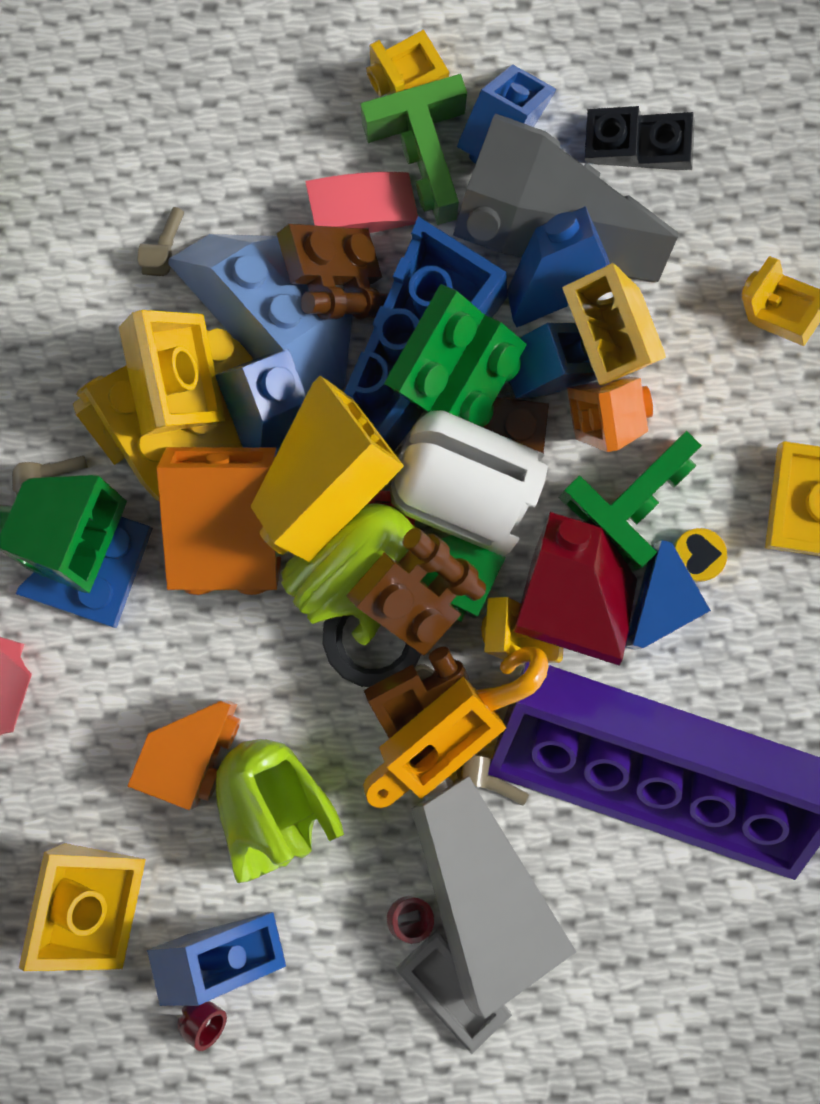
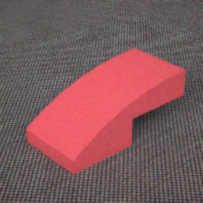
M366 172L305 181L314 225L368 228L369 233L414 225L418 218L409 172Z

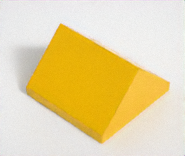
M152 310L132 312L118 328L141 436L224 422L225 416L218 382L215 377L216 373L204 315Z
M67 843L45 851L43 853L19 969L23 971L123 969L146 859Z

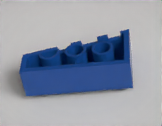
M419 216L411 232L412 239L405 256L400 258L394 272V282L383 307L380 306L372 324L374 329L365 351L360 353L344 393L354 399L393 452L424 411L386 386L384 382L440 284L458 291L483 314L493 318L508 297L506 271Z

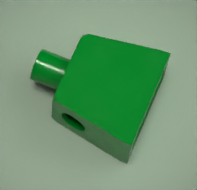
M98 475L29 478L22 483L12 506L0 505V551L34 573L78 591L90 593L127 500Z

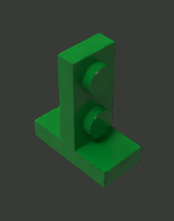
M686 430L611 505L580 475L558 498L582 522L603 528L629 568L634 572L642 568L657 551L627 520L630 518L636 525L642 521L659 504V501L653 494L666 481L674 488L697 466L690 457L702 445Z

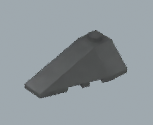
M495 113L468 183L453 236L502 254L522 257L535 228L546 224L552 217L560 213L573 212L586 206L606 251L609 263H614L628 277L659 282L679 233L630 195L622 196L599 178L601 173L591 165L586 163L583 166L559 147L561 142L548 132Z

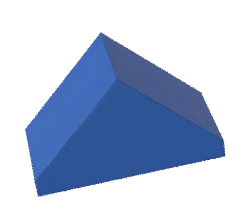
M660 540L652 545L657 553L646 565L627 635L626 648L633 650L645 648L711 611L671 542Z

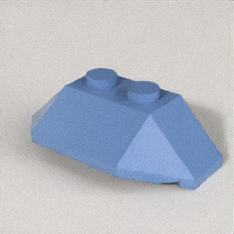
M209 234L169 258V266L233 338L240 342L252 356L253 360L289 349L306 395L312 383L319 376H322L340 390L344 389L353 315L344 314L342 318L337 320H324L317 314H306L302 310L301 298L305 292H309L308 285L290 283L277 236Z

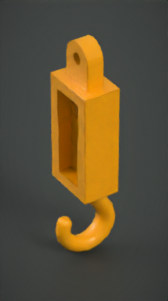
M529 646L518 649L508 655L500 664V670L503 674L512 673L517 666L523 663L530 662L525 673L515 681L495 688L476 690L462 677L382 744L379 750L384 763L368 775L363 784L364 793L369 804L377 808L388 807L409 790H412L422 799L502 733L506 727L496 710L523 700L539 689L547 676L549 667L545 652L537 647ZM432 745L435 747L432 752L415 766L410 762L426 746Z

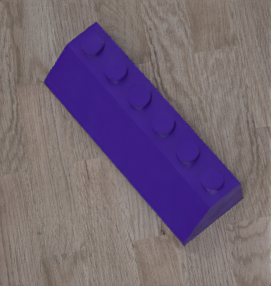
M530 662L524 664L519 677L525 673ZM548 665L547 676L534 694L508 706L503 721L506 729L498 736L491 757L488 775L793 880L797 879L820 847V757L551 665Z

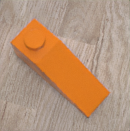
M627 376L604 385L594 382L567 387L576 440L605 452H612L622 449L648 432L647 418L653 416V402L648 386H642L641 378Z

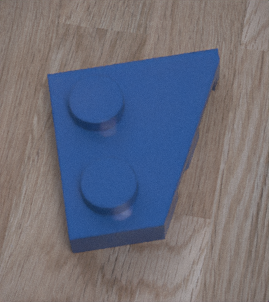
M124 517L120 518L90 593L78 591L33 572L18 587L16 594L117 628L153 528Z

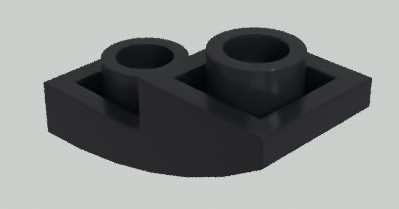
M639 106L587 109L586 163L597 165L692 170L694 113L641 115Z

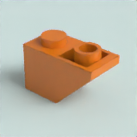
M219 701L148 733L127 787L189 811L198 806L200 799L209 801L216 788L218 769L213 768L220 748L230 749L241 723L240 718L233 716L238 704L230 701Z

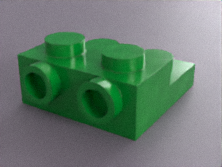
M440 284L384 384L426 413L430 411H446L484 427L492 419L494 412L492 404L504 383L513 379L519 372L521 366L520 355L527 344L502 322L483 314L458 291Z

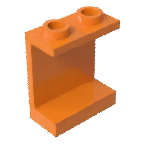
M166 447L157 466L167 590H184L186 593L194 595L206 594L213 590H238L240 593L247 595L261 594L267 590H277L281 571V557H276V551L261 537L259 531L263 526L250 507L277 455L276 448Z

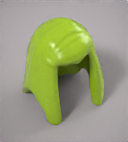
M378 503L367 504L310 562L296 555L292 557L281 571L283 578L281 584L286 593L295 597L293 600L294 605L301 613L307 615V619L312 624L344 615H354L360 620V624L352 631V636L361 645H366L375 636L381 625L356 608L346 595L384 552L399 562L409 551L403 546V538L410 529L415 527L398 509L392 506Z
M267 739L243 741L224 757L216 775V800L234 878L237 883L248 882L278 868L286 867L295 856L304 858L312 851V829L316 819L329 841L344 835L341 821L331 801L307 772L293 751L285 744Z

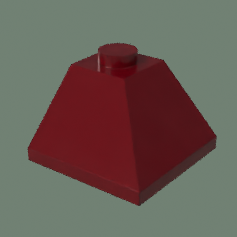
M553 512L549 513L532 557L513 632L620 666L624 657L637 578L603 528Z

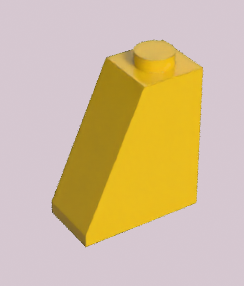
M319 376L312 383L250 506L263 526L259 531L261 537L274 551L282 555L289 551L308 562L404 467L354 399L322 376Z

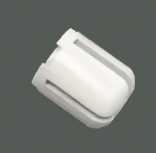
M430 411L413 425L412 430L408 433L402 445L398 458L404 467L389 481L391 502L405 516L504 557L510 553L520 539L510 534L513 526H517L520 523L528 506L535 508L545 482L548 464L541 462L545 454L446 411Z

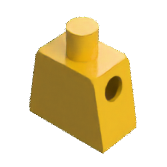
M614 263L562 287L599 385L617 380L666 358L665 351L639 287ZM609 292H612L614 296L606 300H598Z

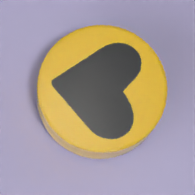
M691 529L680 535L673 544L694 582H705L715 578L723 571L726 565V545L717 533L709 529Z

